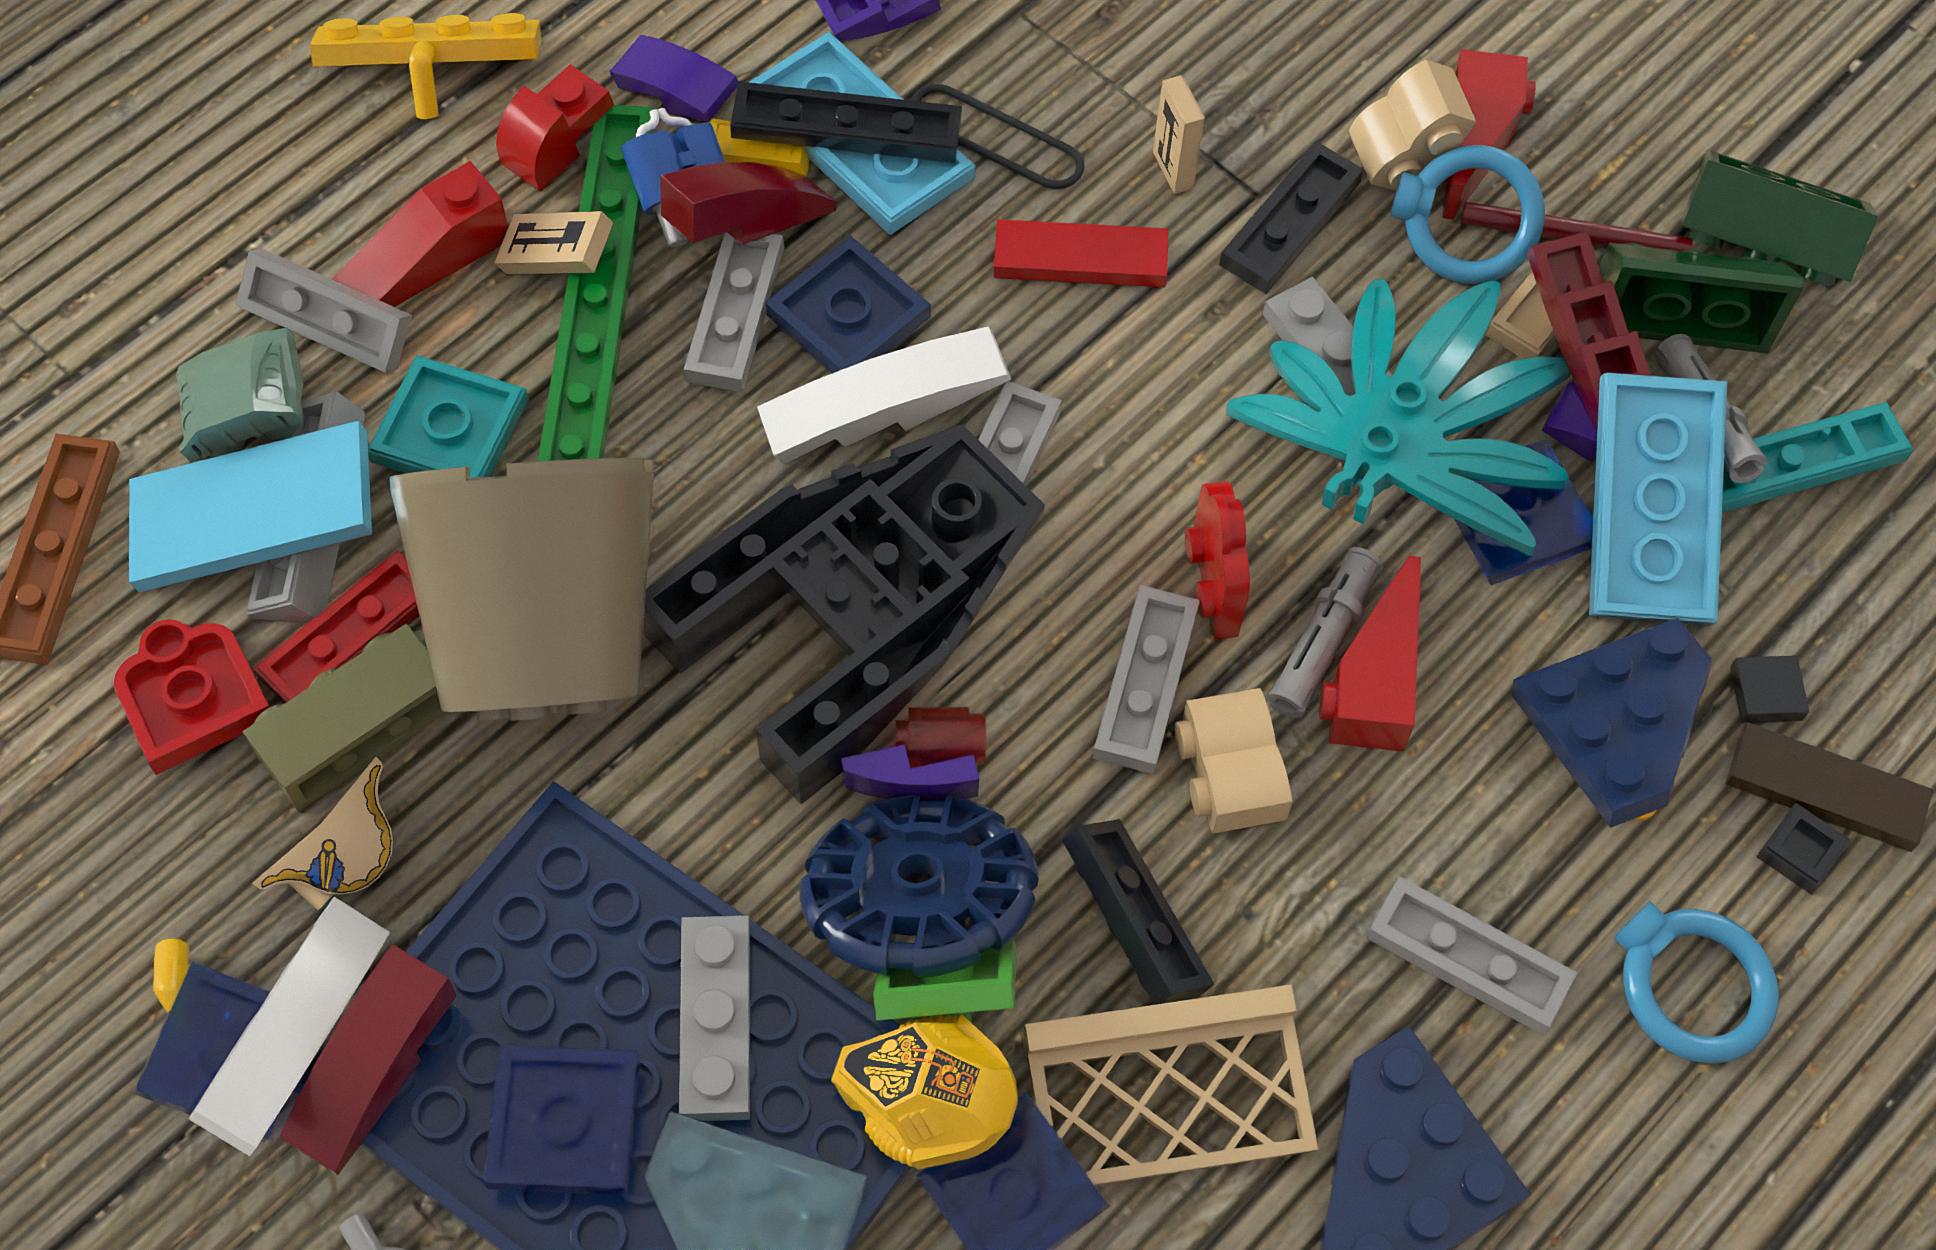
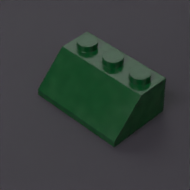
M1707 149L1682 218V226L1692 229L1689 238L1699 243L1722 248L1726 240L1747 247L1744 254L1745 257H1754L1761 261L1777 263L1782 259L1803 266L1800 271L1801 276L1821 284L1833 286L1836 278L1851 282L1878 219V214L1869 202Z
M1609 243L1599 266L1603 281L1608 282L1612 280L1629 333L1637 331L1641 339L1664 341L1672 335L1685 334L1691 338L1693 345L1767 354L1804 288V278L1785 263L1761 261L1754 257L1735 258L1703 254L1695 250L1676 251L1650 248L1636 243Z

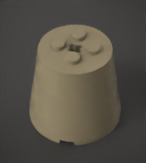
M602 458L507 463V476L470 478L469 467L420 471L390 477L391 495L442 711H477L478 721L508 718L510 721L548 718L550 717L549 714L553 713L584 714L606 711V700L639 695L654 482L653 460H644V458Z

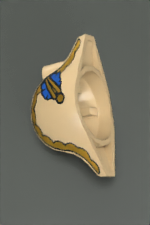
M375 757L323 822L252 884L259 889H267L274 885L288 883L318 911L334 894L354 893L368 887L377 880L388 865L393 846L391 827L380 806L378 797L379 777L383 768L382 762Z

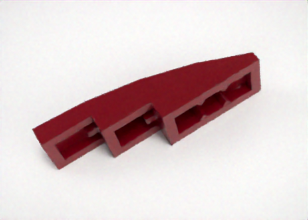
M1588 231L1534 245L1526 254L1564 360L1597 431L1600 377L1604 373L1651 376L1637 331L1628 332L1612 280L1608 282L1603 281Z

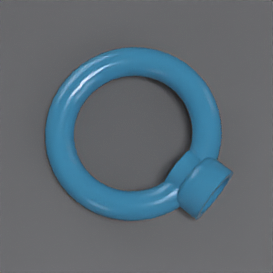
M1467 145L1441 154L1432 160L1418 176L1403 172L1397 187L1390 217L1405 221L1407 235L1415 253L1430 270L1454 282L1482 284L1491 280H1499L1511 274L1528 259L1526 252L1532 246L1538 244L1543 231L1545 204L1541 188L1535 176L1521 160L1496 147ZM1472 168L1487 169L1504 177L1515 189L1520 200L1522 213L1520 227L1512 243L1498 255L1481 261L1461 260L1445 252L1435 241L1428 221L1435 192L1439 185L1449 176Z
M1649 901L1613 937L1628 951L1623 968V985L1630 1010L1644 1032L1668 1052L1683 1059L1699 1063L1728 1062L1754 1050L1769 1033L1778 1010L1779 992L1777 978L1764 949L1748 931L1736 922L1717 913L1698 909H1683L1663 914L1661 910ZM1696 935L1712 939L1730 950L1744 967L1750 982L1751 1003L1743 1022L1731 1032L1715 1037L1696 1035L1674 1024L1660 1009L1651 988V966L1653 959L1674 938Z

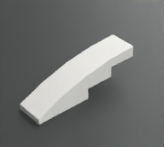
M988 326L930 340L869 359L814 380L757 406L773 455L784 465L834 439H837L844 447H847L896 422L907 431L1011 380L994 334Z
M333 897L296 955L281 974L257 1014L242 1033L190 1115L189 1120L250 1156L325 1041L390 932L336 897Z

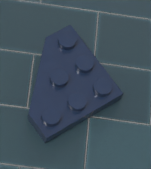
M1675 618L1513 679L1512 697L1609 827L1612 828L1668 806L1679 764L1684 756L1695 721L1696 710L1707 683L1711 657L1681 621Z
M1409 1025L1354 1059L1348 1078L1347 1098L1342 1128L1338 1137L1331 1179L1332 1187L1327 1217L1323 1226L1320 1250H1453L1524 1203L1531 1196L1530 1192Z

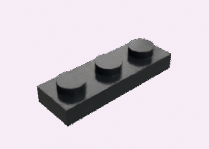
M1316 141L1221 252L1219 266L1267 295L1360 184L1364 169Z
M1120 819L1076 826L1062 839L1076 865L1077 872L1087 884L1106 918L1109 929L1119 941L1138 975L1141 986L1148 993L1154 1005L1197 999L1215 985Z

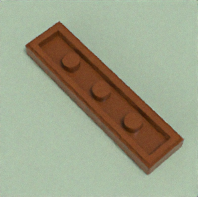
M55 434L0 589L1 659L48 665L120 454L114 441Z

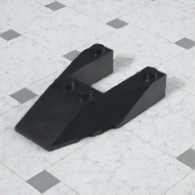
M963 424L890 450L891 456L864 466L857 467L852 463L832 470L830 478L800 489H796L793 485L780 489L646 589L643 634L680 674L787 593L798 602L849 656L756 729L760 761L800 804H803L843 772L841 758L862 754L944 666L1044 512L1045 504Z

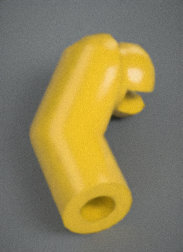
M175 938L162 940L155 947L154 994L178 1029L190 1033H198L200 1027H214L220 1020L219 1001L216 1000V994L206 990L193 994L188 982V944Z

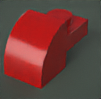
M571 64L538 94L523 86L507 106L498 127L496 147L502 165L541 192L580 156L575 141L614 106L610 92Z

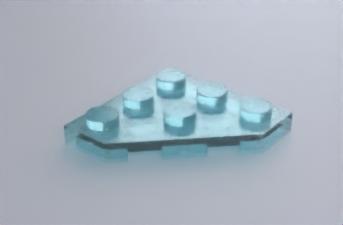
M669 1112L645 1174L648 1187L677 1250H844L867 1185V1176L673 1112Z

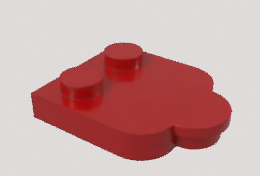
M1229 481L1204 483L1200 490L1194 526L1185 529V547L1188 561L1190 564H1199L1202 581L1196 583V599L1200 600L1198 612L1201 618L1210 617L1214 640L1238 637L1250 592V570L1246 551L1244 511L1240 500L1235 499L1234 491Z
M167 619L152 624L141 636L138 653L125 660L118 668L114 677L116 694L144 756L155 775L244 734L243 731L252 726L263 711L270 708L234 634L227 627L216 623L201 624L192 628L180 621Z

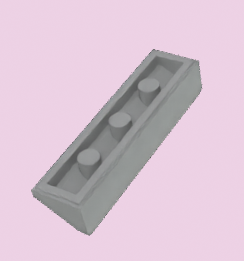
M337 391L302 401L303 423L295 433L285 439L354 421H359L364 427L365 412ZM340 542L257 563L246 616L259 620L309 623L327 607Z

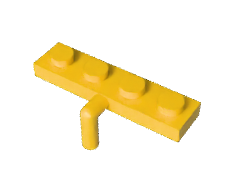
M518 13L500 14L494 16L491 19L492 21L470 22L469 18L463 15L443 16L438 18L436 23H414L413 19L408 17H391L380 21V25H358L357 21L353 19H334L318 27L310 43L312 65L314 67L409 63L416 117L419 119H432L439 115L432 63L537 59L542 42L540 19L525 20V16Z

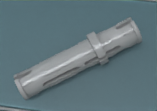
M1685 334L1672 335L1658 346L1660 351L1656 352V358L1669 377L1716 381L1707 365L1699 356L1689 336ZM1726 398L1724 468L1732 481L1735 483H1745L1762 474L1764 471L1762 466L1767 465V460L1749 435L1747 430L1748 421L1742 410L1732 406Z
M1361 547L1349 548L1334 580L1329 587L1321 589L1315 599L1316 611L1291 654L1282 674L1267 696L1270 706L1279 713L1291 718H1301L1304 715L1314 691L1330 666L1344 636L1350 627H1355L1360 622L1364 614L1362 604L1384 568L1381 565V559L1371 551Z

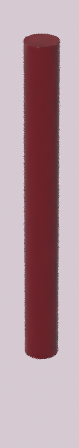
M1465 201L1461 224L1517 233L1522 213L1521 210ZM1546 214L1541 234L1543 238L1556 240L1588 231L1592 246L1607 248L1609 243H1636L1645 247L1676 251L1692 250L1693 246L1692 238Z

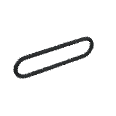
M930 84L921 87L911 98L912 101H919L924 95L932 92L948 94L1073 157L1076 162L1075 172L1067 179L1051 180L959 135V145L1042 186L1052 189H1064L1074 185L1083 174L1084 159L1079 151L1071 145L950 86Z

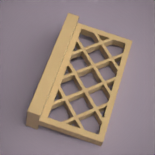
M1292 984L1025 1024L1021 1032L1025 1060L1028 1062L1048 1193L1317 1151L1318 1144L1293 1014L1297 1010ZM1279 1033L1284 1062L1270 1081L1241 1060L1239 1055L1252 1037ZM1241 1038L1232 1052L1218 1043L1220 1041ZM1202 1044L1225 1061L1205 1091L1172 1068L1187 1046ZM1176 1048L1166 1063L1152 1053L1154 1051ZM1137 1054L1159 1071L1139 1101L1106 1078L1121 1056ZM1110 1058L1100 1073L1085 1063ZM1071 1064L1093 1081L1072 1112L1048 1095L1044 1068ZM1231 1067H1234L1264 1089L1244 1120L1212 1097V1094ZM1286 1073L1291 1095L1278 1087ZM1165 1076L1198 1099L1178 1130L1145 1107ZM1099 1086L1132 1109L1111 1141L1078 1117ZM1271 1095L1294 1111L1299 1139L1273 1142L1251 1126ZM1205 1105L1237 1128L1222 1151L1207 1153L1184 1136ZM1051 1110L1065 1119V1122L1056 1134H1054ZM1138 1115L1171 1138L1156 1161L1140 1163L1117 1146ZM1073 1125L1103 1147L1104 1151L1090 1171L1061 1175L1057 1145L1070 1126ZM1244 1134L1259 1144L1235 1148ZM1177 1144L1193 1154L1168 1159ZM1111 1154L1125 1164V1166L1101 1169Z

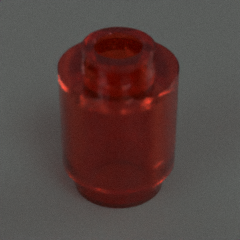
M908 707V720H895V746L905 744L910 769L974 755L976 764H985V713H969V707Z

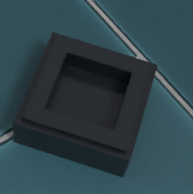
M1797 655L1735 658L1730 666L1741 723L1804 720L1809 713V707Z
M1795 803L1756 857L1812 895L1851 840Z

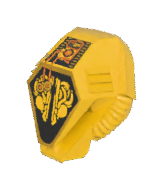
M961 1013L955 1016L949 1014L917 1017L914 1021L909 1020L907 1024L900 1025L897 1030L864 1042L844 1046L831 1078L845 1103L851 1109L863 1113L866 1120L865 1132L874 1144L887 1156L893 1158V1160L907 1164L910 1167H915L917 1170L969 1159L985 1152L995 1145L1005 1132L1010 1129L1018 1104L1016 1079L1004 1055L995 1044Z

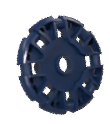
M912 794L874 802L864 806L861 811L862 815L848 821L842 818L812 848L805 862L808 874L800 881V902L807 924L815 937L829 940L831 953L843 961L871 973L889 976L892 969L913 970L915 978H924L966 969L980 962V953L992 947L995 950H1000L1009 943L1030 917L1035 905V897L1031 891L1038 886L1039 878L1036 860L1027 840L1018 829L1007 828L1004 817L982 804L961 797L947 795L945 801L924 800L922 794ZM874 837L879 843L871 848V841L869 839ZM915 873H927L933 876L931 879L920 883L906 881ZM857 911L861 912L860 914L851 918L848 921L845 919L846 917L852 915ZM968 917H969V918H971L976 924H975L974 926L970 927L969 929L965 930L966 927H967V925H968ZM896 934L916 936L915 943L894 942Z

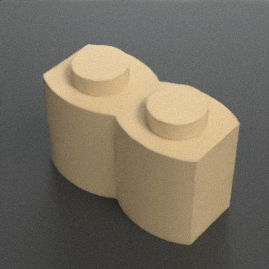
M1424 60L1402 74L1391 86L1387 96L1377 100L1362 111L1350 126L1349 133L1370 184L1397 191L1403 172L1418 176L1437 156L1458 148L1462 144L1463 139L1473 129L1476 120L1453 68Z
M1261 688L1186 701L1183 720L1175 722V738L1181 759L1191 758L1197 778L1190 779V795L1196 816H1206L1212 834L1287 820L1293 802L1285 765L1276 745L1269 709Z

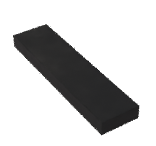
M738 81L730 132L731 138L823 147L834 150L956 163L962 106Z

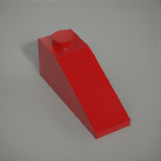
M1460 50L1454 72L1476 123L1459 147L1486 145L1502 150L1507 147L1515 135L1521 114L1530 115L1534 104L1536 83L1535 81L1527 80L1528 57ZM1481 168L1466 169L1445 179L1442 218L1454 220L1464 206L1465 201L1467 202L1489 170Z
M469 161L421 188L332 280L396 307L502 245L508 230L502 199L475 165Z
M1407 557L1342 657L1333 683L1323 682L1319 705V719L1330 720L1329 744L1402 752L1405 750L1415 726L1421 557Z

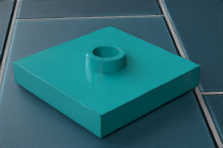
M416 355L368 447L369 460L371 463L403 473L469 467L470 478L491 477L529 401L527 390L517 385Z

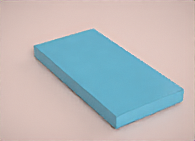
M830 32L822 35L750 81V83L902 99ZM804 146L809 159L889 235H892L975 178L976 165L958 149L956 163Z
M1604 373L1600 377L1589 617L1667 622L1678 618L1684 624L1714 625L1717 623L1727 381Z
M359 421L129 479V583L139 593L372 534L367 431Z

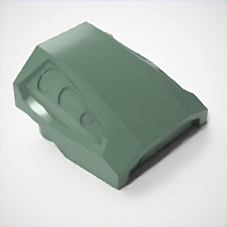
M289 328L249 335L202 352L178 367L176 377L180 395L181 422L184 436L179 449L180 453L191 463L202 459V452L206 456L209 455L214 458L241 451L247 439L254 436L259 438L263 434L265 437L273 440L287 438L295 433L303 423L301 395L304 382L295 337Z

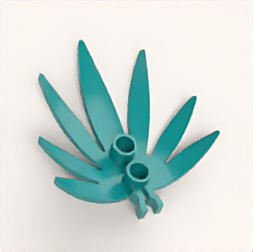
M1383 278L1374 279L1365 290L1355 316L1351 344L1354 395L1348 396L1345 394L1333 370L1312 350L1297 343L1276 341L1270 347V359L1288 386L1308 405L1285 396L1254 394L1234 398L1226 406V415L1290 442L1344 460V470L1335 474L1324 488L1322 505L1333 510L1337 500L1342 496L1350 495L1357 484L1360 486L1353 520L1363 525L1369 517L1373 498L1395 484L1416 498L1467 526L1528 556H1532L1536 541L1522 519L1500 497L1470 479L1509 486L1559 490L1565 489L1568 480V474L1564 468L1541 453L1522 445L1494 439H1462L1455 441L1444 439V437L1487 422L1534 400L1568 379L1571 375L1564 358H1525L1490 369L1463 385L1446 400H1440L1468 365L1489 329L1495 314L1501 284L1494 280L1484 282L1462 292L1441 307L1414 337L1401 358L1394 375L1388 377L1386 373L1395 334V306L1387 282Z

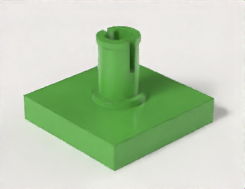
M1013 938L1000 950L990 947L980 953V962L978 964L948 974L915 978L913 970L892 969L889 976L877 974L873 994L876 1020L949 1014L955 1016L961 1013L972 1023L971 1012L1014 1008L1017 963L1015 939Z

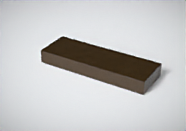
M1749 722L1741 730L1725 783L1792 808L1797 803L1819 819L1912 852L1920 843L1933 793L1932 788Z

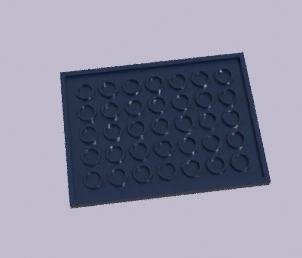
M553 781L406 951L411 956L448 977L457 997L418 1049L417 1054L421 1059L420 1063L360 1145L496 1250H851L912 1167L893 1160V1158L887 1156L874 1144L865 1132L866 1120L863 1113L851 1109L845 1103L831 1078L844 1046L864 1042L897 1030L900 1024L893 1019L877 1021L873 1005L749 919L750 1120L681 1122L679 1116L682 917L745 915ZM324 1047L313 1058L292 1091L297 1097Z

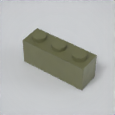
M405 624L393 633H384L371 640L361 654L340 668H332L319 674L311 682L308 689L287 703L277 704L263 711L257 717L254 724L244 730L243 733L257 758L299 813L366 768L375 757L379 759L447 712L441 710L428 650L410 627Z

